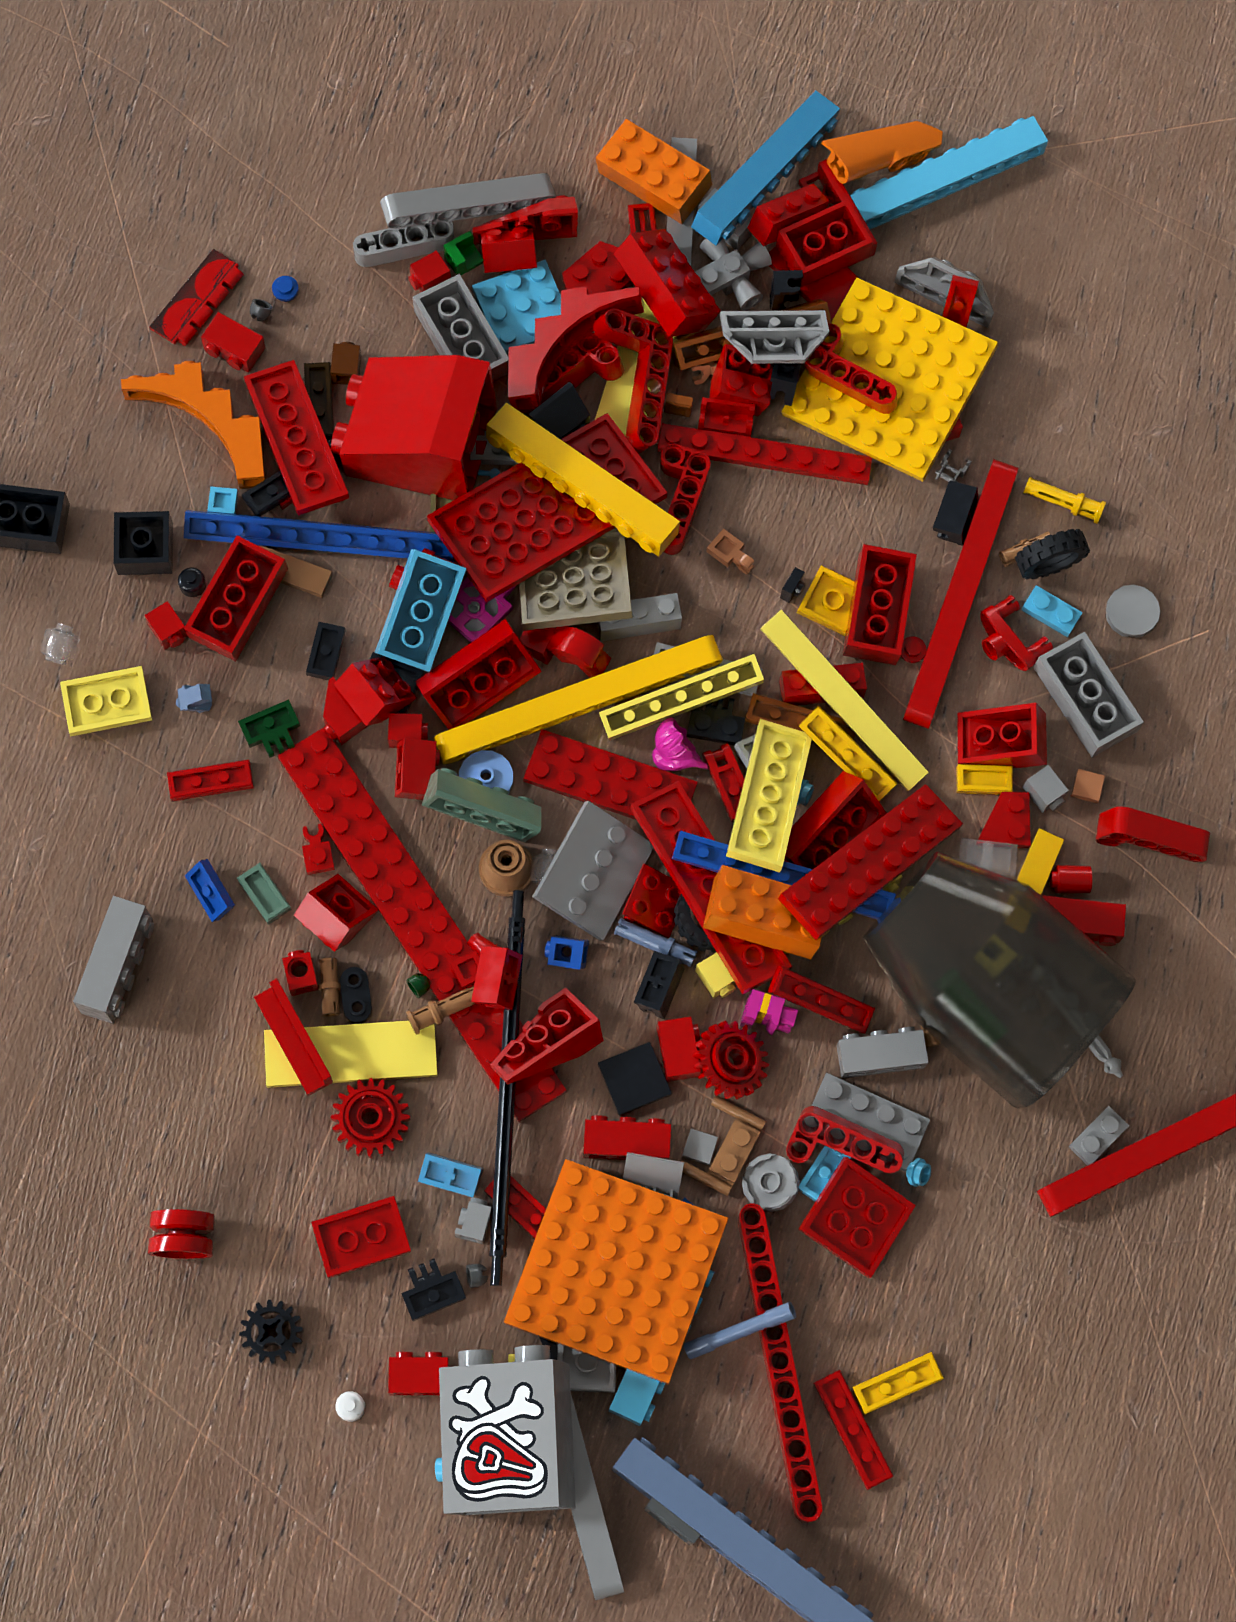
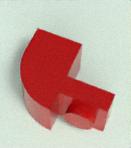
M570 626L557 627L546 647L561 662L577 665L589 678L603 674L612 659L603 650L604 644L592 635Z

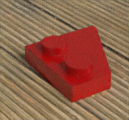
M1001 792L976 842V847L1029 848L1031 846L1029 792Z

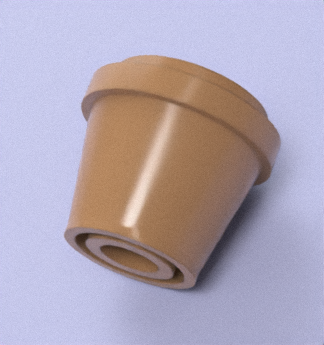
M498 841L489 846L480 858V879L484 886L496 895L508 897L513 896L514 890L524 891L531 884L534 877L535 866L531 853L523 845L515 841ZM504 857H509L512 862L509 865H503L501 860Z

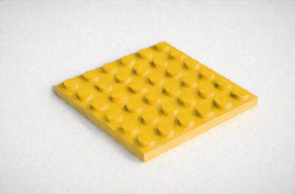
M856 277L832 320V324L837 325L842 334L843 347L839 356L893 384L897 391V408L889 414L880 413L810 376L805 368L797 383L792 406L785 405L781 412L783 416L924 482L994 355L998 342ZM829 336L824 341L832 343L836 340V337ZM815 358L810 363L813 365H818L823 360L820 358ZM838 370L833 373V376L841 377L846 372ZM861 382L856 385V388L865 389L869 384Z

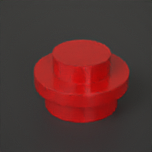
M915 636L905 638L903 640L901 658L908 663L920 662L925 657L927 650L924 641Z

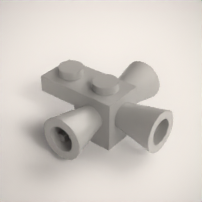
M724 238L717 246L704 239L700 244V249L713 262L695 271V273L700 277L708 293L713 295L722 290L727 296L734 292L742 311L756 306L762 300L763 294L749 282L750 271L772 264L767 248L758 242L741 256L737 249L729 253Z

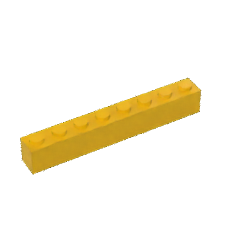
M505 403L486 425V438L492 446L501 448L509 453L515 462L525 464L537 477L545 478L552 483L556 490L570 495L579 506L587 507L601 521L609 522L615 526L620 534L627 538L631 537L646 552L654 553L659 557L678 535L679 520L508 403Z

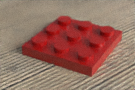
M843 1157L798 1230L867 1278H872L916 1205L848 1157Z

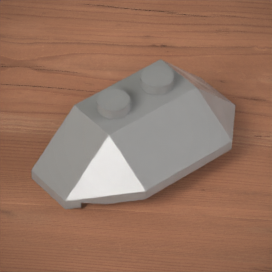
M936 257L899 267L894 283L943 307L946 303L953 275L979 281L969 319L986 328L989 327L994 311L982 280L977 278L975 274L969 271H962L954 267L951 262L940 260Z
M825 310L720 311L723 336L751 364L805 363L829 334Z

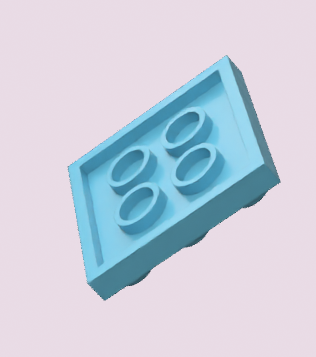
M546 260L537 262V268L514 270L472 285V291L477 303L507 355L509 354V347L535 343L536 318L561 315V295Z

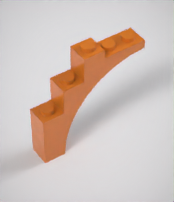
M184 361L181 364H175L174 375L158 373L151 377L133 375L128 377V379H121V388L125 400H149L165 403L188 412L208 426L229 452L235 466L239 489L253 488L266 480L262 428L259 417L242 415L234 419L230 389L213 388L210 391H205L201 362Z

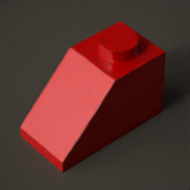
M332 677L328 681L323 713L325 723L323 730L332 741L336 739L342 746L368 726L362 722L334 686L336 679Z

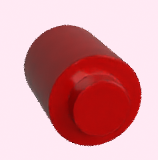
M1056 865L1055 871L1050 872V887H1055L1056 893H1091L1092 868L1091 866Z

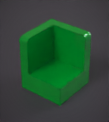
M471 231L443 245L444 258L456 275H463L483 264V257L474 245Z

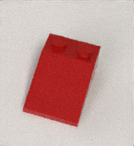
M1036 702L957 713L958 764L1012 766V768L1047 765L1046 713Z

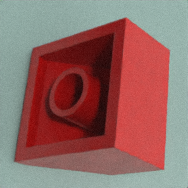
M337 874L309 891L294 916L304 927L312 931L326 946L335 952L349 943L377 914L378 908Z

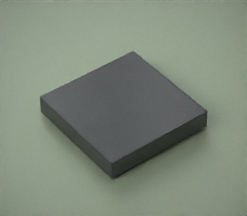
M653 1497L644 1508L645 1512L688 1545H693L701 1535Z

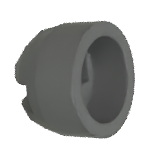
M253 299L250 306V315L253 319L257 317V321H265L270 316L273 307L264 300Z
M481 1264L466 1265L467 1281L470 1288L482 1286L487 1282L488 1276H482V1272L487 1271L485 1266Z

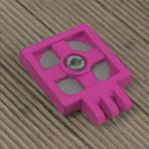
M466 577L461 582L448 623L470 643L499 624L513 610V606L505 598L516 586L486 603L470 579Z

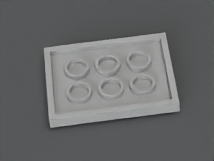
M585 801L532 897L596 939L604 940L632 889L642 865L646 863L651 854L653 846L649 840L590 801Z

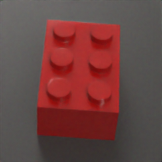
M848 199L779 230L776 247L789 269L803 270L800 288L869 257L873 240Z

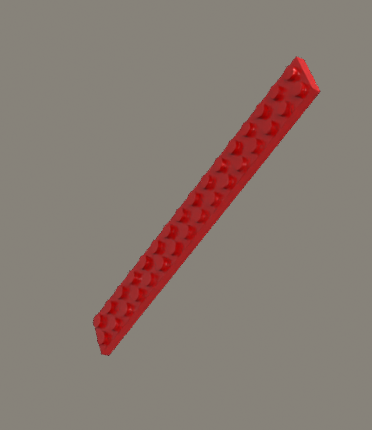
M321 728L295 744L294 748H289L277 756L376 908H378V911L419 973L424 974V976L430 979V989L437 1000H443L464 990L450 962L473 950L467 944V940L335 742ZM474 1004L449 1015L448 1017L499 1092L500 1076L491 1068V1063L502 1050L504 1009L485 1007V1004ZM519 1020V1035H520V1034L522 1033V1031H523V1029H522L523 1024L521 1023L520 1020ZM552 1068L516 1081L514 1116L519 1123L566 1093V1088Z

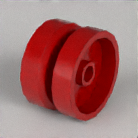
M186 1209L151 1212L150 1228L155 1232L163 1234L149 1238L148 1254L155 1257L173 1259H203L212 1257L213 1241L201 1235L214 1231L215 1215L209 1212Z

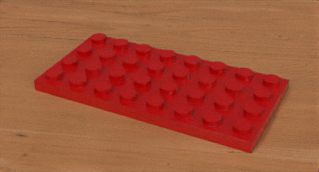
M608 413L561 439L654 504L667 498L668 492ZM522 462L427 515L428 523L457 563L466 568L465 574L486 603L616 528L609 522L601 521L587 507L579 506L574 498L567 493H561L556 490L552 483L545 478L537 477Z

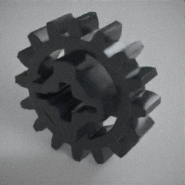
M268 1300L267 1307L264 1308L259 1302L256 1303L258 1311L254 1313L248 1310L249 1321L241 1320V1324L246 1327V1331L239 1332V1336L247 1338L242 1347L244 1349L251 1347L249 1356L253 1358L259 1354V1362L262 1364L266 1358H270L272 1365L276 1364V1357H280L284 1362L287 1361L286 1353L288 1351L294 1355L297 1353L293 1347L294 1343L302 1344V1340L297 1337V1334L304 1332L303 1327L296 1326L301 1320L300 1316L291 1317L294 1308L290 1306L284 1310L283 1301H279L277 1307H275L272 1300ZM268 1313L279 1314L273 1319H264L262 1317ZM288 1322L291 1327L289 1340L285 1337L284 1328L288 1325ZM254 1324L258 1327L259 1336L255 1342L252 1337ZM268 1326L270 1328L278 1326L276 1328L277 1337L269 1336L266 1339L267 1332L265 1329ZM272 1345L281 1347L277 1351H264V1349L266 1350L268 1346Z

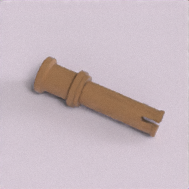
M474 986L438 1002L431 1000L427 1006L416 1011H407L406 1015L414 1033L418 1035L420 1030L435 1023L440 1025L444 1021L443 1018L474 1005L475 1003L471 1002Z

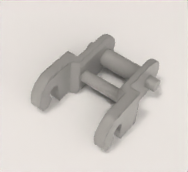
M949 449L941 461V469L935 471V474H937L935 479L937 480L941 477L948 482L959 483L957 481L958 477L963 478L972 461L968 460L964 468L959 470L949 466L947 460L952 452ZM947 468L956 474L955 477L952 478L943 472L944 469Z

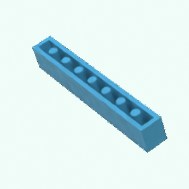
M815 91L697 211L691 227L715 246L723 238L728 240L734 233L735 226L738 223L742 225L751 213L750 210L753 207L756 209L757 206L761 205L768 192L772 194L776 190L782 177L787 178L792 173L795 163L797 161L802 163L809 154V149L811 147L816 148L824 138L823 134L826 131L828 133L833 131L838 123L836 117L840 108L818 91Z

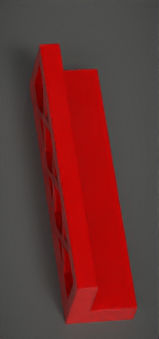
M827 159L819 162L817 172L799 179V186L801 188L805 187L807 184L819 179L824 187L822 193L828 198L829 203L836 205L848 199L873 240L869 257L875 255L877 241L846 188L833 174L827 164Z
M276 978L269 982L271 988L254 996V999L306 1094L310 1096L332 1084L333 1080Z

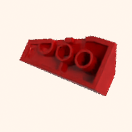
M560 195L555 198H549L473 227L474 245L481 244V233L487 232L490 229L504 231L512 230L518 226L533 228L534 240L577 237L578 208L575 197Z
M564 988L540 1005L538 1014L531 1022L527 1021L524 1024L522 1033L516 1040H511L491 1063V1068L507 1084H511L578 1058L604 1041L600 1021L567 988Z

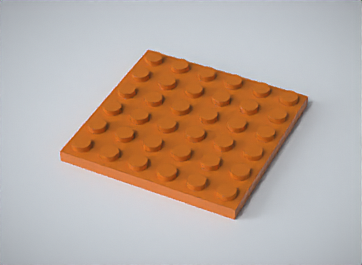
M565 1159L506 1314L504 1324L669 1385L727 1225L728 1217Z

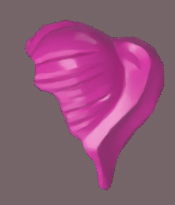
M673 717L666 718L657 727L655 734L656 747L652 753L653 762L658 768L665 771H678L690 767L708 769V765L700 759L696 752V747L687 739V730L679 726Z

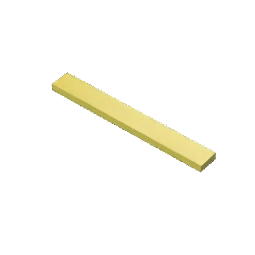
M779 610L760 628L907 791L929 773L782 610Z

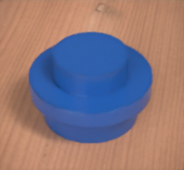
M280 276L272 284L273 295L283 302L293 300L299 291L297 281L290 276Z

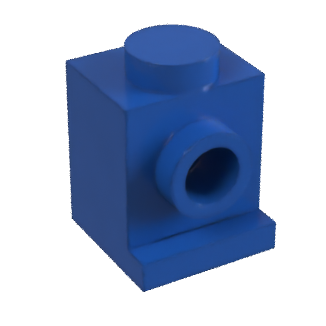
M552 936L551 941H547L545 947V957L548 958L547 965L579 970L586 968L589 940ZM565 946L570 947L572 950L569 957L563 953Z

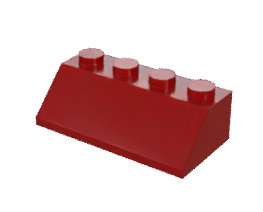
M504 619L415 682L424 698L448 730L470 722L542 671L510 624Z
M843 771L792 826L784 861L814 869L887 814L864 779Z

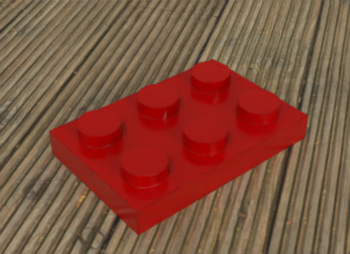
M395 1196L311 1222L328 1279L411 1252Z

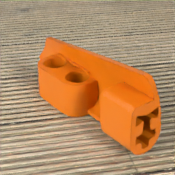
M914 121L822 141L821 144L831 151L827 164L837 180L844 184L887 168L889 172H895L921 162L932 149L941 146L943 131L925 123Z

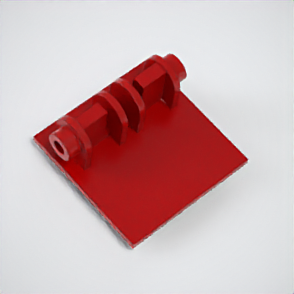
M643 864L622 913L625 915L624 920L630 923L636 921L669 938L675 925L674 918L676 914L674 909L681 895L673 879Z

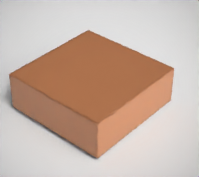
M1078 769L1071 797L1098 804L1105 775Z

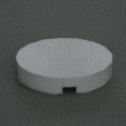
M1134 584L1122 586L1115 590L1107 601V622L1112 630L1121 636L1143 637L1153 630L1159 620V602L1154 594L1145 587Z
M770 1153L758 1156L751 1161L742 1179L743 1192L748 1201L760 1205L764 1211L769 1212L782 1210L791 1204L798 1194L800 1184L798 1171L793 1164L782 1156Z

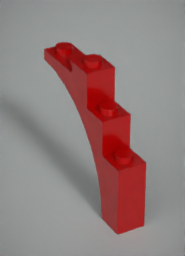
M587 287L561 290V315L536 318L535 343L509 347L508 398L511 406L521 413L532 412L541 405L547 380L558 361L573 345L594 331L593 324L595 320L609 309L615 308L633 315L644 313V302L640 288H626L589 294Z

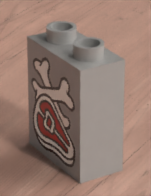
M529 1345L515 1347V1362L494 1363L493 1350L459 1351V1366L439 1368L444 1514L463 1516L576 1508L570 1368L568 1363L550 1359V1346Z

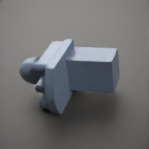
M210 684L184 685L182 688L177 689L178 698L176 699V706L180 708V711H197L201 713L211 709L212 696Z

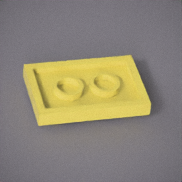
M142 666L60 682L70 736L152 721Z

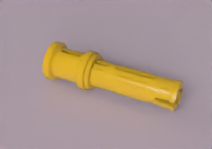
M1029 477L1023 492L1071 510L1070 513L1074 516L1079 514L1092 519L1095 524H1098L1106 505V501H1095L1085 497V494L1082 492L1075 495L1032 477Z

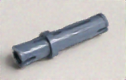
M622 918L618 921L619 925L616 926L614 935L621 936L653 951L680 959L683 964L690 968L692 967L693 960H695L698 951L676 943L674 938H664Z

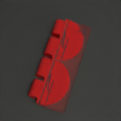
M213 249L149 326L150 329L174 345L179 342L186 346L197 333V330L191 325L193 324L201 328L212 315L213 310L207 305L209 304L217 309L229 294V290L224 285L233 289L244 276L242 271L238 269L239 265Z

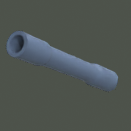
M791 1302L784 1303L746 1321L684 1343L685 1352L689 1359H694L745 1336L796 1318V1311Z

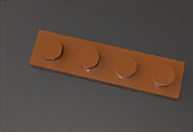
M753 693L745 722L758 725L760 719L803 731L799 724L813 710ZM829 715L854 740L855 733L841 718Z

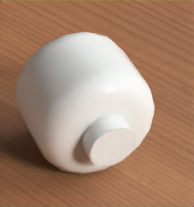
M353 1391L341 1394L336 1401L337 1414L348 1422L360 1419L365 1411V1402L362 1396Z

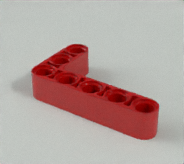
M613 308L595 320L593 330L597 337L602 340L638 352L625 437L639 454L653 446L659 438L673 337H668L662 326L658 323Z

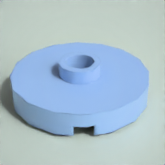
M481 750L471 754L463 761L459 770V777L478 779L483 782V786L491 789L499 787L510 792L513 785V770L509 761L503 755L494 751ZM489 773L491 778L484 780L481 778V775Z

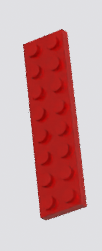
M677 781L632 803L630 810L742 995L771 981L777 966L791 970L792 965L782 950L769 948L703 928L717 872L673 860L672 856L680 831L714 841L715 839L681 783Z
M925 784L782 892L777 899L809 934L817 940L959 830L963 823Z

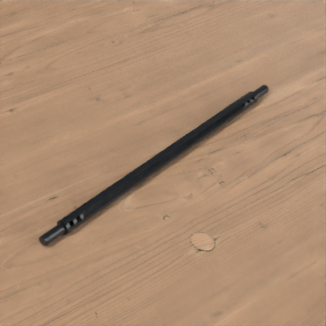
M514 890L512 917L509 918L507 948L523 955L526 920L523 918L524 891ZM523 956L513 1009H504L502 1050L511 1040H516L519 1036ZM501 1077L489 1256L492 1257L490 1286H502L503 1258L507 1257L516 1082L507 1084Z

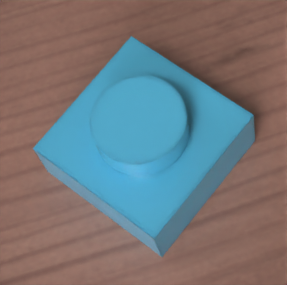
M210 487L207 512L236 514L238 489Z

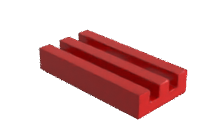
M650 203L628 205L630 233H636L634 211L639 213L641 232L646 231L644 210H649L651 230H657L653 205Z

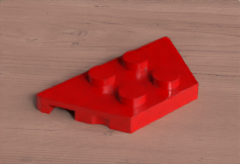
M599 241L562 273L565 289L587 287L589 294L628 288L633 282L614 255L619 247Z

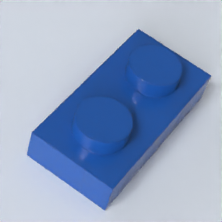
M208 859L200 860L185 875L212 922L220 920L235 906Z

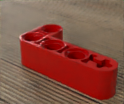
M828 323L829 334L827 337L834 336L836 340L832 343L823 341L805 362L807 373L880 413L889 414L893 412L898 405L895 386L839 356L843 347L841 330L837 325ZM815 358H820L823 360L818 365H813L810 363ZM838 370L846 372L841 377L833 376V373ZM861 382L869 384L865 389L856 388V385Z
M595 333L587 334L573 345L556 364L543 391L542 403L569 381L576 388L594 372L607 381L619 379L624 373V367L617 348L611 343L598 338Z
M673 443L663 448L660 467L664 474L680 479L668 510L670 515L680 521L679 532L673 542L664 550V553L668 555L678 554L683 549L709 477L711 464L706 454ZM668 457H675L679 461L670 463L666 459ZM694 465H700L704 468V470L695 471L691 467H693ZM690 488L693 489L696 493L693 495H687L683 492V490ZM683 512L687 517L679 519L674 514Z
M1120 806L1099 814L1095 841L1106 846H1119L1129 843L1184 860L1205 862L1208 855L1210 832L1140 810Z
M808 1106L801 1112L786 1148L787 1156L790 1160L796 1163H804L810 1158L818 1142L886 1173L898 1171L904 1159V1149L899 1143L816 1106ZM813 1116L818 1120L819 1125L809 1127L806 1125L804 1118ZM834 1128H840L844 1131L845 1137L836 1139L831 1135L830 1131ZM867 1140L872 1148L867 1151L861 1150L857 1146V1142ZM795 1142H803L808 1150L802 1153L794 1149L793 1144ZM877 1146H880L881 1149L878 1153V1157L874 1156L876 1153ZM890 1152L895 1154V1158L891 1162L886 1160Z

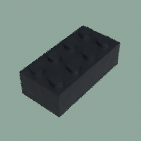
M0 484V547L61 554L70 507L66 493Z

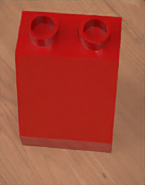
M461 355L369 358L364 375L353 374L348 383L346 405L354 407L349 424L338 422L332 436L331 451L332 454L340 455L345 475L427 495L435 494L436 497L455 500L471 491L476 483L481 460H470V454L475 443L476 454H484L487 441H476L477 435H484L486 425L495 416L497 411L490 362Z

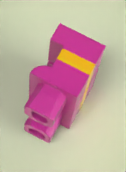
M752 989L745 1004L740 1027L748 1025V1029H751L754 1022L766 1025V1031L770 1035H773L775 1030L790 1033L798 1010L784 1006V998Z

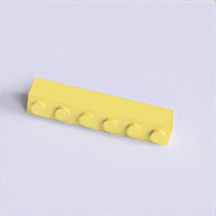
M755 654L611 707L599 712L609 741L659 723L666 718L675 717L764 683V678Z

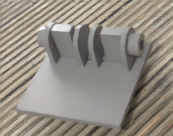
M627 1152L623 1180L678 1199L684 1162Z

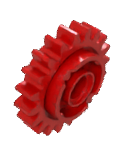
M725 1020L718 1025L710 1026L709 1030L700 1034L702 1039L695 1043L701 1050L693 1053L694 1057L700 1059V1062L695 1064L694 1068L703 1070L698 1078H707L708 1082L705 1088L708 1089L715 1086L714 1094L717 1096L724 1092L725 1099L734 1096L737 1100L744 1097V1095L747 1097L754 1093V1090L762 1086L760 1081L767 1078V1074L762 1070L769 1067V1064L762 1061V1058L767 1056L768 1052L760 1051L759 1049L764 1042H755L754 1039L757 1032L755 1031L748 1035V1025L738 1028L737 1021L728 1024ZM729 1056L733 1059L734 1065L730 1062Z
M369 1078L368 1086H364L359 1079L357 1081L358 1089L355 1090L352 1086L347 1085L349 1095L338 1094L343 1103L333 1104V1108L339 1114L331 1115V1120L339 1122V1124L332 1127V1130L335 1133L342 1132L337 1138L339 1143L348 1140L346 1144L347 1151L353 1149L354 1146L357 1147L356 1155L358 1157L362 1154L363 1150H367L369 1158H372L374 1150H378L382 1157L384 1156L383 1148L385 1146L391 1151L395 1150L392 1143L393 1140L399 1143L403 1142L401 1135L398 1134L399 1132L406 1133L409 1131L408 1127L402 1124V1122L410 1121V1115L402 1114V1112L409 1109L407 1103L399 1104L404 1098L403 1094L399 1093L394 1096L395 1086L391 1085L386 1090L383 1079L379 1082L378 1086H374L372 1078ZM367 1112H375L379 1115L378 1120L374 1124L363 1122V1117Z

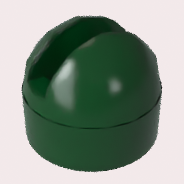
M417 973L406 980L408 987L417 998L422 997L430 989V979L424 976V974Z

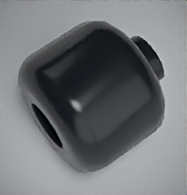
M190 567L182 570L179 574L178 585L184 595L197 597L204 592L206 580L199 569Z

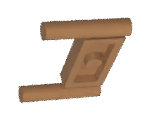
M715 1095L711 1105L736 1119L708 1173L681 1160V1162H684L682 1173L728 1197L766 1121Z

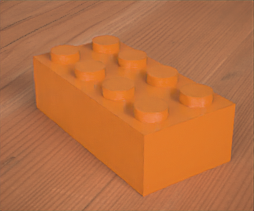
M625 119L595 157L598 172L646 203H650L654 208L680 224H683L712 187L711 172L708 168L628 119Z
M725 865L720 867L714 878L703 928L769 948L779 949L810 960L820 947L822 938L821 936L815 940L777 899L782 892L792 885Z

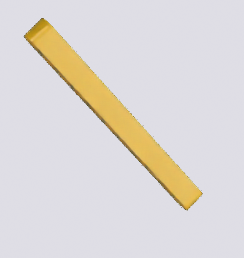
M707 635L444 731L433 739L437 741L436 747L440 751L442 763L450 764L467 758L475 752L489 750L685 678V676H682L689 673V675L717 666L723 662V658L714 636Z

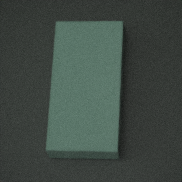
M261 863L237 877V881L268 925L291 910V906Z

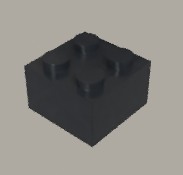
M169 511L114 512L113 564L118 575L172 574L173 522Z

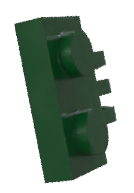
M289 699L238 721L249 748L263 743L269 758L275 756L271 747L273 745H276L280 754L285 752L281 743L286 740L288 748L295 747L289 731L300 727V723Z

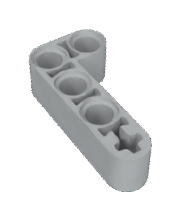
M448 221L398 229L388 228L359 235L353 242L355 261L362 267H372L430 254L436 250L438 252L444 251L443 245L454 240L453 222ZM439 232H446V233H448L447 235H444V236H439V235H437V233H439ZM415 237L422 238V240L418 242L412 241V239ZM389 243H395V244H397V245L394 246V247H387V246H386V245L389 244Z

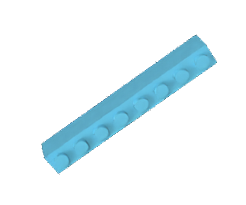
M1034 116L1027 119L1020 118L1009 127L1004 129L997 128L986 137L981 139L974 138L963 147L958 149L951 148L940 157L935 159L928 158L919 166L912 169L905 168L896 176L889 179L882 178L875 185L866 189L859 188L850 197L869 229H873L1044 154L1048 140Z

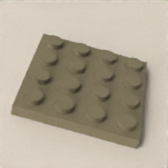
M617 528L612 529L519 583L523 631L633 618L625 537L620 534Z

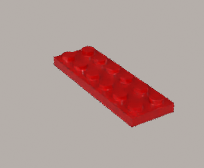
M295 360L244 376L245 384L298 516L349 499V493Z
M543 729L540 732L523 778V782L582 802L590 801L599 808L635 820L637 819L630 810L632 803L677 781L681 783L692 801L698 783L697 781Z

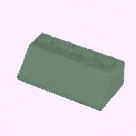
M447 768L437 769L431 774L422 806L524 843L540 833L541 806L535 805L532 799L523 796L513 797L508 795L509 792L499 787L491 789L483 786V782L478 779L461 778L457 776L455 771Z

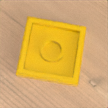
M821 565L797 613L846 636L855 581Z

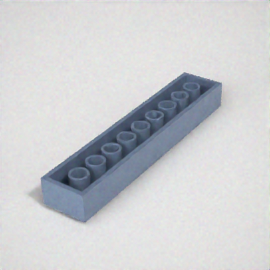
M642 1437L640 1441L634 1438L613 1466L612 1471L649 1500L653 1497L701 1534L699 1536L701 1540L807 1622H874L871 1620L873 1614L861 1604L853 1606L847 1601L849 1597L847 1593L836 1585L830 1588L822 1581L825 1577L811 1566L807 1569L798 1563L801 1558L788 1548L782 1551L774 1545L776 1539L763 1529L757 1532L750 1527L752 1521L740 1511L734 1514L726 1508L728 1505L726 1500L715 1492L710 1496L702 1490L704 1484L690 1474L688 1477H685L678 1471L681 1467L678 1463L668 1456L664 1459L654 1453L657 1448Z

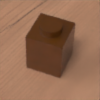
M352 342L333 343L330 371L332 384L348 385L353 374L360 375V345H355Z

